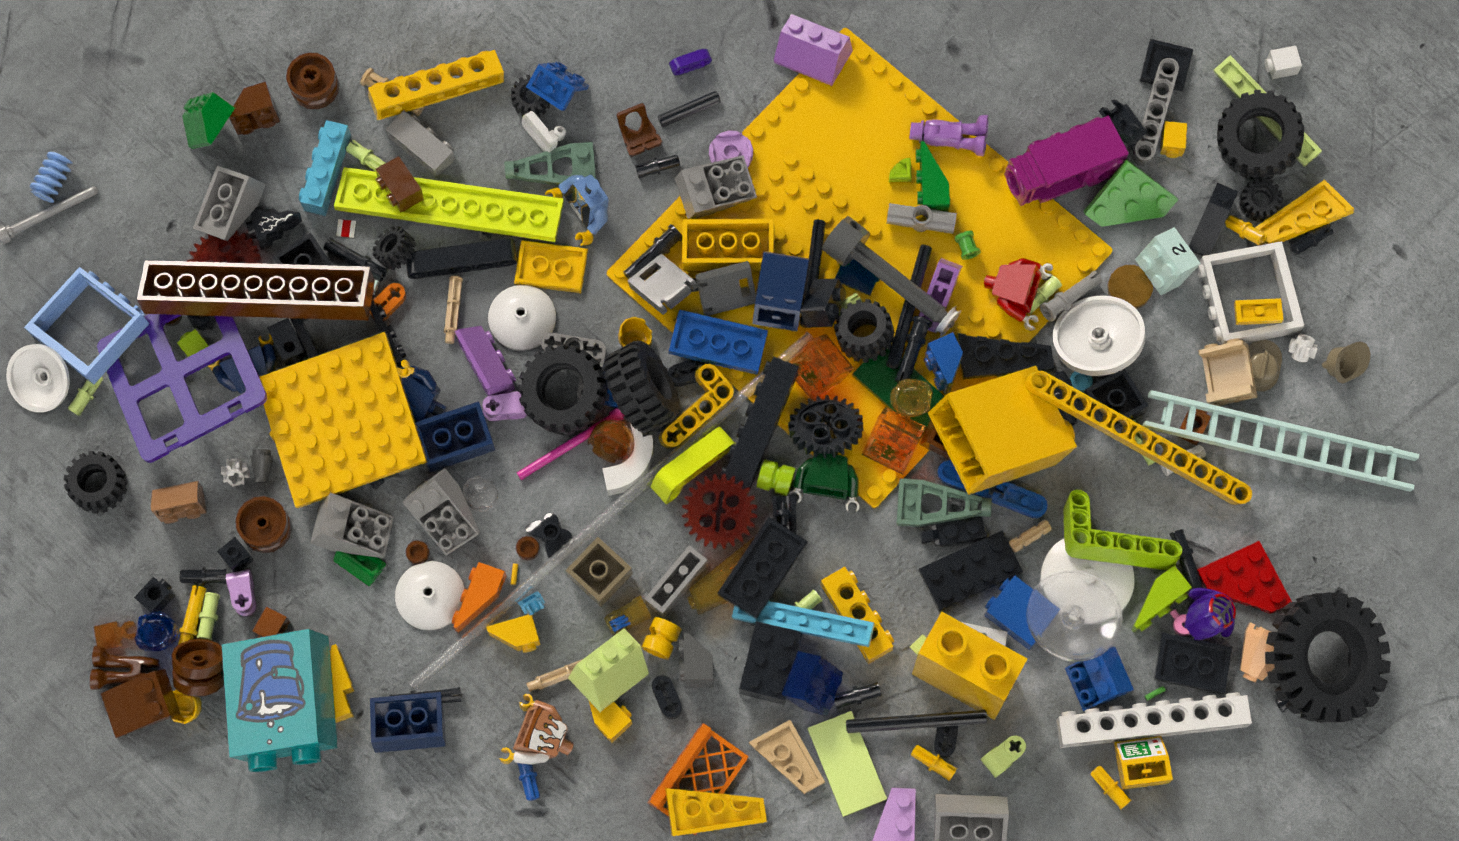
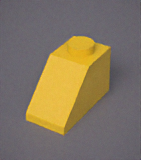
M525 615L486 627L489 636L517 651L522 650L523 653L534 651L537 649L536 646L541 645L532 615Z

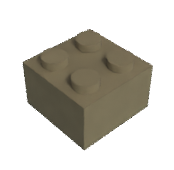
M599 537L565 570L567 577L600 607L633 574L632 568Z

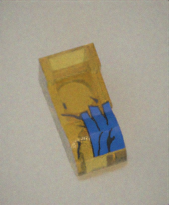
M640 595L632 599V602L606 615L604 621L611 634L616 635L624 628L629 630L650 619L651 615Z

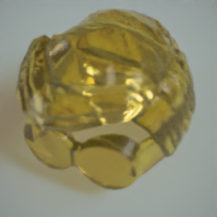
M904 379L892 389L890 399L893 408L898 413L907 418H913L930 411L933 391L927 382L916 379Z

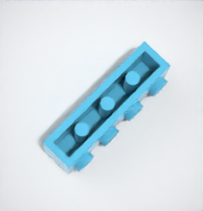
M326 120L324 127H321L319 130L318 140L320 141L318 147L313 149V163L311 168L308 167L305 175L307 182L305 188H301L299 193V201L306 212L323 216L327 214L346 154V148L351 138L348 125Z

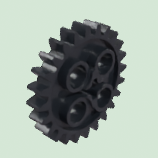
M828 395L825 396L824 400H821L819 396L816 397V401L808 398L807 405L801 402L800 409L794 408V414L790 415V422H788L789 437L792 438L793 445L798 444V450L805 448L806 455L814 452L815 458L819 453L823 455L824 459L830 453L833 458L836 457V452L845 455L844 449L852 451V444L858 445V438H862V431H864L863 416L859 414V408L854 409V403L847 405L845 398L842 401H838V396H835L833 400H830Z

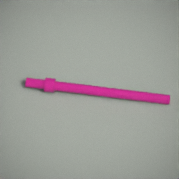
M615 408L609 412L610 415L595 423L589 429L579 433L516 472L517 475L523 480L614 422L617 424L624 420V414Z

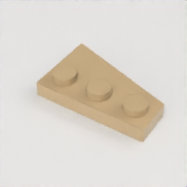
M791 720L749 742L760 755L803 794L825 783Z

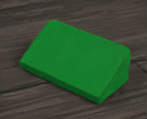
M340 551L335 552L333 559L336 564L367 586L373 584L386 566V563L378 557L349 554Z

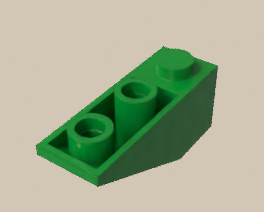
M921 141L920 149H916L915 152L916 163H920V170H916V183L921 184V191H917V205H925L931 210L949 212V182L925 142Z

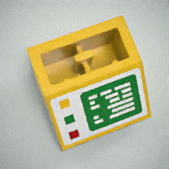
M1161 736L1114 742L1122 790L1169 784L1173 780L1169 755Z

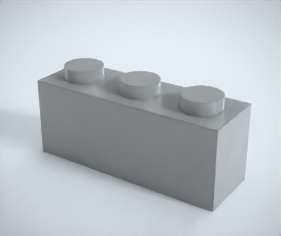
M403 111L385 129L389 139L436 178L455 160L453 147L448 142H441L437 139V134L431 128L427 127L425 129L421 125V121L414 114L409 115Z
M689 545L645 597V604L664 619L708 566L707 559Z

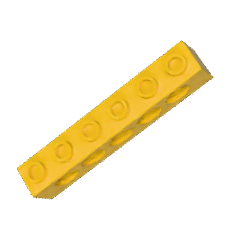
M495 50L482 51L475 56L462 57L452 63H442L435 68L418 70L414 74L405 77L398 76L388 82L375 83L368 87V97L378 121L401 114L403 111L408 112L504 83V71ZM475 69H480V70H482V71H480V72H475V71H473V70H475ZM458 75L460 78H453V76ZM432 82H439L440 84L434 85ZM412 88H417V89H419V90H417V91H412V90H410V89H412ZM395 94L397 97H389V95Z

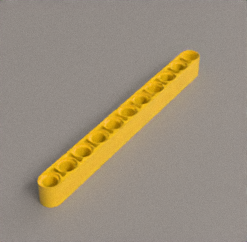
M1037 371L1026 378L1025 386L1032 394L1232 505H1239L1249 502L1252 498V490L1244 482L1047 372ZM1035 376L1041 378V388H1037L1034 385L1033 380ZM1056 387L1062 391L1063 396L1061 399H1057L1054 396V389ZM1076 399H1079L1083 404L1081 411L1077 410L1074 406ZM1096 410H1099L1103 415L1101 422H1098L1094 417ZM1116 421L1120 422L1123 426L1121 433L1115 430L1114 425ZM1137 432L1143 437L1141 444L1135 441V434ZM1156 444L1162 446L1163 452L1161 455L1155 452ZM1176 455L1182 458L1183 463L1180 467L1175 463ZM1197 466L1202 469V476L1200 478L1195 474ZM1217 477L1222 480V487L1220 489L1215 485ZM1237 488H1239L1242 492V498L1240 500H1238L1235 496V490Z

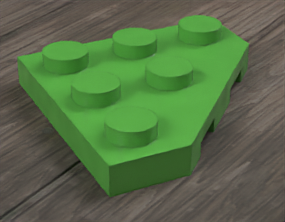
M1126 159L1083 212L1094 222L1104 227L1164 217L1179 199Z

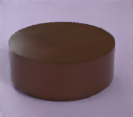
M525 536L518 540L516 552L521 559L526 561L533 560L539 554L540 548L535 538Z
M416 540L408 544L406 556L412 564L416 565L426 562L429 558V548L423 541Z

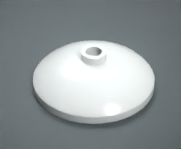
M516 285L505 289L493 300L488 313V323L491 333L500 344L512 350L527 351L539 347L541 339L545 334L553 333L556 325V311L553 302L542 290L529 285ZM519 310H524L525 314L519 316L517 315V312Z
M42 344L27 345L17 350L8 363L6 373L8 388L13 398L25 409L33 412H47L58 407L66 398L70 385L69 372L63 358L54 349Z
M426 561L412 566L401 576L396 586L395 602L400 615L411 626L421 630H438L451 624L455 611H460L462 606L460 599L465 588L460 576L450 566L441 562ZM426 589H432L430 596L424 595Z

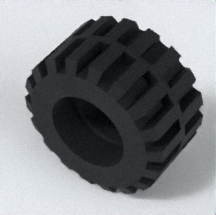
M861 299L856 300V304L852 305V303L847 304V309L842 308L840 310L841 316L838 315L836 317L837 324H834L835 334L842 352H845L848 358L853 357L854 361L859 362L860 359H863V363H867L868 359L876 361L879 355L885 356V350L890 351L892 347L891 342L894 340L895 333L891 317L887 313L884 306L880 307V303L876 301L872 304L869 299H866L865 302H861ZM862 325H873L876 327L875 331L869 336L856 337L853 335L855 330Z
M88 451L89 455L86 456L82 453L79 455V460L74 458L71 461L73 463L72 467L67 466L66 471L69 474L64 475V481L67 483L64 484V487L68 492V496L84 511L89 512L90 510L92 513L98 514L99 510L105 513L108 512V507L112 509L117 507L115 505L117 501L122 502L123 498L121 495L127 492L124 486L128 485V480L125 478V471L109 454L106 456L101 451H98V454L94 451ZM96 472L107 473L106 484L101 490L94 493L85 492V482L90 475Z

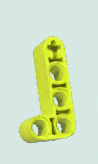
M717 427L665 465L656 474L650 488L665 504H669L680 494L684 485L729 453L732 445L735 446L736 443L721 427Z

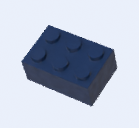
M479 401L415 422L428 460L426 465L430 472L496 451Z

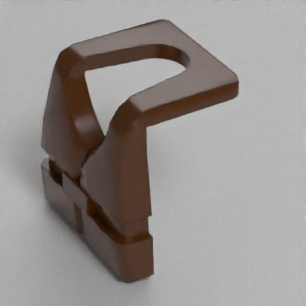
M644 103L617 113L618 125L630 157L645 152V149L651 150L662 145L659 134H656V129L647 117ZM632 112H638L642 119L638 131L632 130L625 125L626 116Z

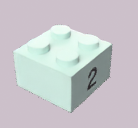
M1175 227L1155 236L1135 259L1160 295L1179 287L1201 264Z

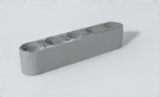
M1166 58L1160 62L1154 78L1142 124L1146 129L1153 130L1155 136L1149 137L1145 134L1135 144L1133 161L1139 166H1146L1151 163L1157 148L1179 71L1178 63L1172 58ZM1168 67L1173 73L1170 75L1165 74L1162 68ZM1163 88L1167 91V94L1160 95L1156 89ZM1156 108L1161 112V115L1154 116L1150 110ZM1146 150L1149 153V157H1141L1138 151Z

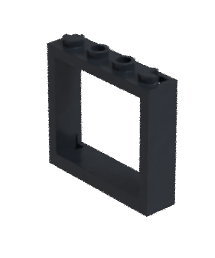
M373 290L370 311L381 333L385 332L387 334L397 367L400 368L402 367L401 361L406 357L405 351L401 344L397 346L394 340L397 335L391 324L387 326L384 320L387 315L382 305L377 306L374 300L377 295ZM290 318L309 358L319 356L320 353L304 323L309 319Z

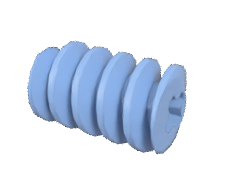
M48 152L46 155L48 159L43 161L44 167L39 168L38 172L40 175H35V182L30 184V188L32 190L31 193L36 197L54 203L50 195H58L54 187L62 188L63 185L58 180L67 179L63 171L70 172L71 169L67 166V163H73L56 152Z

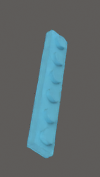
M771 601L768 602L757 620L735 606L732 618L735 620L754 624L758 621L799 631L807 635L870 647L875 626L874 622Z

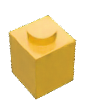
M1164 122L1161 131V155H1166L1169 158L1183 156L1186 149L1187 123Z

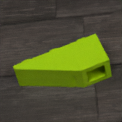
M1175 565L1153 582L1131 629L1133 633L1138 629L1141 632L1153 624L1151 619L1157 615L1159 618L1163 617L1171 610L1169 606L1175 602L1179 605L1189 597L1188 592L1192 587Z

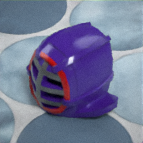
M1195 588L1190 590L1189 597L1195 601L1188 608L1184 627L1194 637V640L1210 638L1220 633L1223 637H1229L1234 631L1236 608L1232 599L1221 592L1211 589ZM1212 606H1214V607L1220 609L1221 612L1217 611V610L1214 609Z

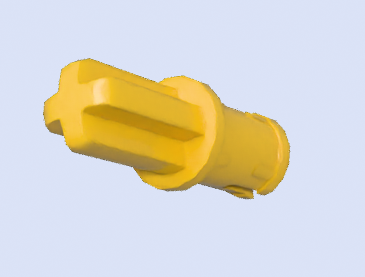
M1230 215L1225 220L1226 227L1238 233L1240 238H1246L1257 246L1263 245L1266 242L1267 234L1253 227L1252 223H1246L1234 215Z
M916 745L911 752L912 757L929 767V771L933 770L948 781L951 780L957 770L956 767L941 759L939 754L935 756L919 745Z
M1102 766L1096 767L1090 773L1092 778L1105 791L1103 794H1107L1120 810L1132 801L1118 786L1119 782H1115Z

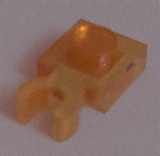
M117 621L94 626L97 646L109 649L122 646L123 638L128 640L137 639L138 635L136 633H127L130 627L136 626L135 622L127 621L122 627H119Z

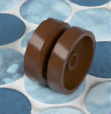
M305 53L299 55L290 63L287 69L286 80L293 98L300 106L318 110L327 107L335 100L339 93V81L334 67L327 57L319 53Z
M265 496L254 497L246 501L238 510L235 519L236 530L242 540L251 549L260 553H271L282 548L289 540L292 531L291 520L282 505L275 499Z
M193 639L180 643L174 648L171 654L172 679L174 688L187 696L199 697L213 694L223 687L222 647L218 643L207 639Z

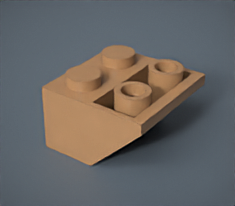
M199 481L152 490L151 511L161 522L166 524L175 523L179 518L187 517V519L198 518L201 514L207 513L203 487Z

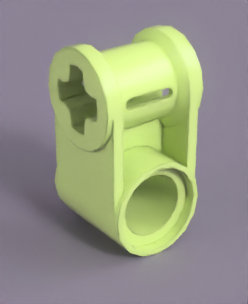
M1011 736L998 747H994L980 760L996 778L1025 752L1026 743L1020 736ZM1010 742L1020 745L1018 753L1015 750L1012 752L1009 750Z

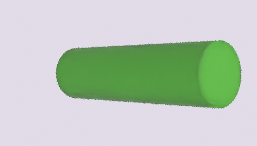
M1161 686L1144 697L1148 701L1166 690Z

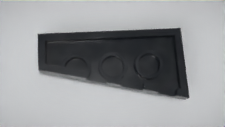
M961 333L957 334V341L963 351L961 359L963 379L1008 375L1036 366L1038 371L1054 369L1050 345L1027 342L1018 343L1005 339L996 340L983 336L974 337Z

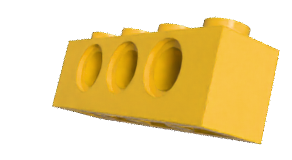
M843 567L822 579L820 586L838 615L854 618L852 612L860 609L865 613V617L859 620L874 622V631H876L877 637L871 639L870 647L857 645L866 662L870 664L893 650L892 643H894V639L888 630L884 631L880 625L882 619L876 610L872 611L868 603H870V600L865 591L862 590L860 592L856 585L858 580L853 571L848 572L846 567ZM846 589L850 590L853 593V597L844 599L841 597L840 592Z

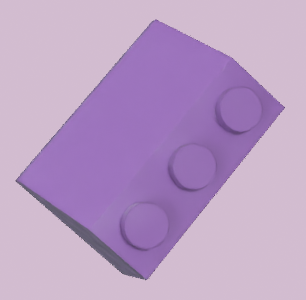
M791 14L781 30L774 63L832 86L853 51L850 37Z
M482 326L456 330L455 334L458 343L487 396L507 394L515 390L513 382L516 379L510 369L506 370L502 363L505 362L501 351H495L492 344L495 341L489 330L485 332Z

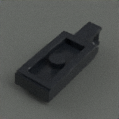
M982 516L931 525V530L923 531L920 534L922 544L934 542L935 546L940 547L982 540L987 537Z

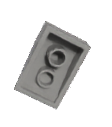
M217 166L193 229L228 241L258 206L266 184L247 175Z

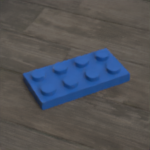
M679 310L668 354L758 375L768 330Z

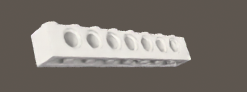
M1239 692L1226 694V698L1208 695L1202 697L1203 700L1193 701V698H1183L1179 700V703L1170 704L1169 700L1155 702V706H1146V703L1133 704L1132 708L1123 709V706L1109 707V711L1102 712L1099 711V708L1087 709L1084 714H1076V711L1063 712L1062 716H1059L1056 720L1060 748L1248 727L1252 724L1248 696H1240ZM1219 706H1224L1229 710L1228 717H1223L1219 714ZM1195 709H1202L1206 714V718L1203 720L1198 719L1195 716ZM1171 712H1179L1182 715V722H1175L1171 717ZM1148 715H1156L1159 719V724L1152 725L1149 723ZM1132 717L1136 723L1135 727H1127L1124 723V718ZM1103 719L1109 720L1112 723V729L1104 730L1100 725V721ZM1077 723H1086L1089 731L1087 733L1080 732L1077 729Z

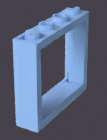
M79 267L24 328L41 344L54 349L63 358L64 362L92 384H95L149 323L144 318L145 314L137 305L131 307L129 305L130 301L120 293L117 296L113 293L115 291L114 288L104 281L101 284L98 281L100 278L91 271L87 273ZM88 285L132 318L89 366L45 333Z

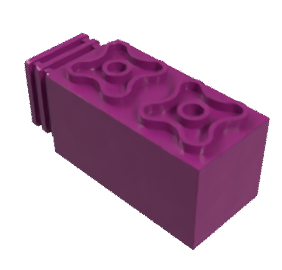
M1096 117L1085 124L1073 126L1065 133L1057 132L1046 139L1032 142L1028 146L1026 153L1009 159L1004 176L1011 193L1017 199L1020 206L1028 204L1033 200H1039L1041 204L1087 185L1092 187L1101 181L1110 179L1127 159L1129 153L1110 117Z

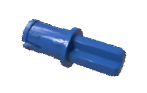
M517 763L520 772L519 780L522 781L526 799L533 801L540 798L536 781L537 772H534L532 764Z

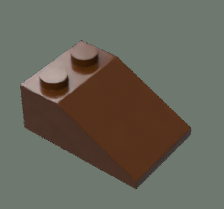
M165 669L150 672L101 693L115 738L181 714Z

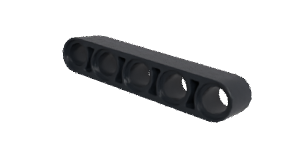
M509 238L418 250L410 254L412 256L411 259H406L407 276L410 279L501 268L517 264L515 240Z

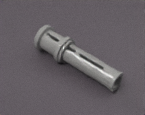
M1093 271L1064 293H1056L1052 300L1040 305L1041 313L1048 321H1054L1056 316L1062 311H1068L1073 302L1102 283L1101 276Z

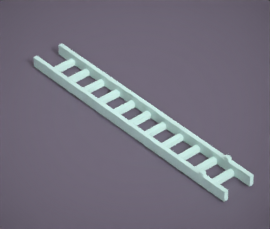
M1153 390L1148 393V398L1167 402L1161 417L1163 425L1145 421L1142 426L1149 430L1409 492L1414 489V484L1393 479L1397 457L1416 461L1419 459V454ZM1174 404L1189 407L1185 430L1170 427ZM1196 409L1212 413L1208 435L1192 432ZM1218 415L1234 418L1230 441L1215 437ZM1241 420L1256 423L1253 446L1237 443ZM1263 425L1279 429L1275 451L1259 448ZM1285 431L1300 434L1297 457L1282 453ZM1307 436L1323 439L1319 462L1304 458ZM1330 441L1345 444L1342 467L1326 464ZM1352 446L1367 450L1364 473L1349 469ZM1375 452L1390 455L1386 477L1371 474Z

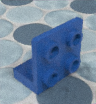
M556 61L555 63L538 64L526 87L561 111H565L575 92L587 90L589 85L584 82L585 79L576 73L571 74L567 71V67L564 64Z

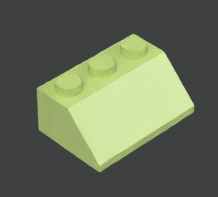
M624 628L577 663L568 679L601 712L648 676L649 672L640 644Z

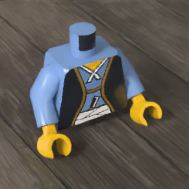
M572 175L559 184V188L547 190L545 196L552 193L553 197L562 198V193L565 194L564 197L588 229L586 232L577 233L575 240L583 239L580 246L590 245L593 242V234L596 235L608 220L609 199L600 187L599 182L592 175L586 177L583 175Z

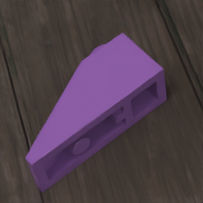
M941 258L937 264L927 294L942 306H945L946 309L963 266ZM920 311V313H919V316H920V317H924V318L929 319L930 321H932L930 318H928L925 314H923V313ZM932 322V327L928 330L935 333L936 328L940 324L938 322Z

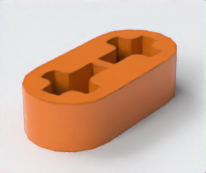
M399 283L388 285L374 299L377 306L382 305L387 315L384 320L388 319L406 300L405 289ZM392 291H395V292H398V291H399L400 297L397 298L396 296H394V297L392 298L391 292H392Z

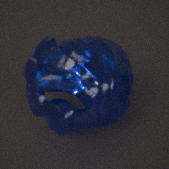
M150 612L149 614L139 616L135 642L141 650L158 652L172 647L177 642L179 637L178 625L168 614Z

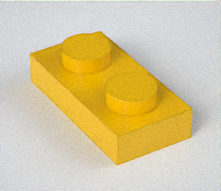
M1281 298L1235 300L1234 302L1236 325L1283 322Z

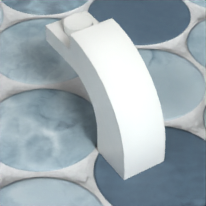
M631 425L634 439V449L631 456L622 464L602 468L608 496L630 490L646 476L654 455L652 435L643 437L647 433L639 432Z

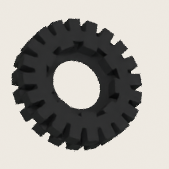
M1327 592L1296 598L1297 602H1290L1282 609L1285 615L1276 616L1272 626L1278 631L1269 632L1266 644L1274 647V651L1265 652V664H1274L1275 666L1274 670L1267 672L1270 684H1280L1274 691L1280 701H1288L1285 707L1293 714H1301L1300 718L1308 721L1346 722L1353 720L1352 718L1361 717L1368 712L1366 707L1375 706L1380 699L1375 692H1384L1388 682L1380 677L1382 673H1390L1391 661L1382 660L1381 655L1390 653L1389 642H1379L1378 639L1386 634L1382 624L1372 623L1376 614L1370 607L1362 608L1364 602L1356 597H1348V594ZM1325 631L1334 632L1341 636L1349 648L1348 672L1340 681L1333 684L1324 683L1316 678L1308 663V650L1312 640L1318 634Z

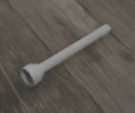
M92 186L12 226H0V240L3 245L11 242V238L15 237L14 234L98 193L97 187Z

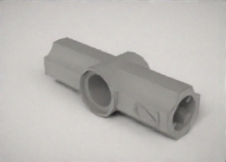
M889 203L886 224L912 227L918 232L931 230L953 234L957 213L931 210L925 205L912 207ZM922 215L925 216L927 220L924 222H920L916 219V217Z

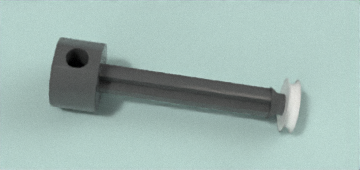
M850 216L842 219L824 242L822 247L824 252L843 267L855 259L930 318L932 322L940 323L935 330V333H941L940 337L954 326L961 310L956 311L955 306L947 312L945 306H942L865 245L870 236L869 231Z

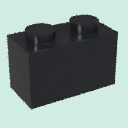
M839 278L814 279L800 309L807 328L833 326L841 305L846 298V291L842 287Z

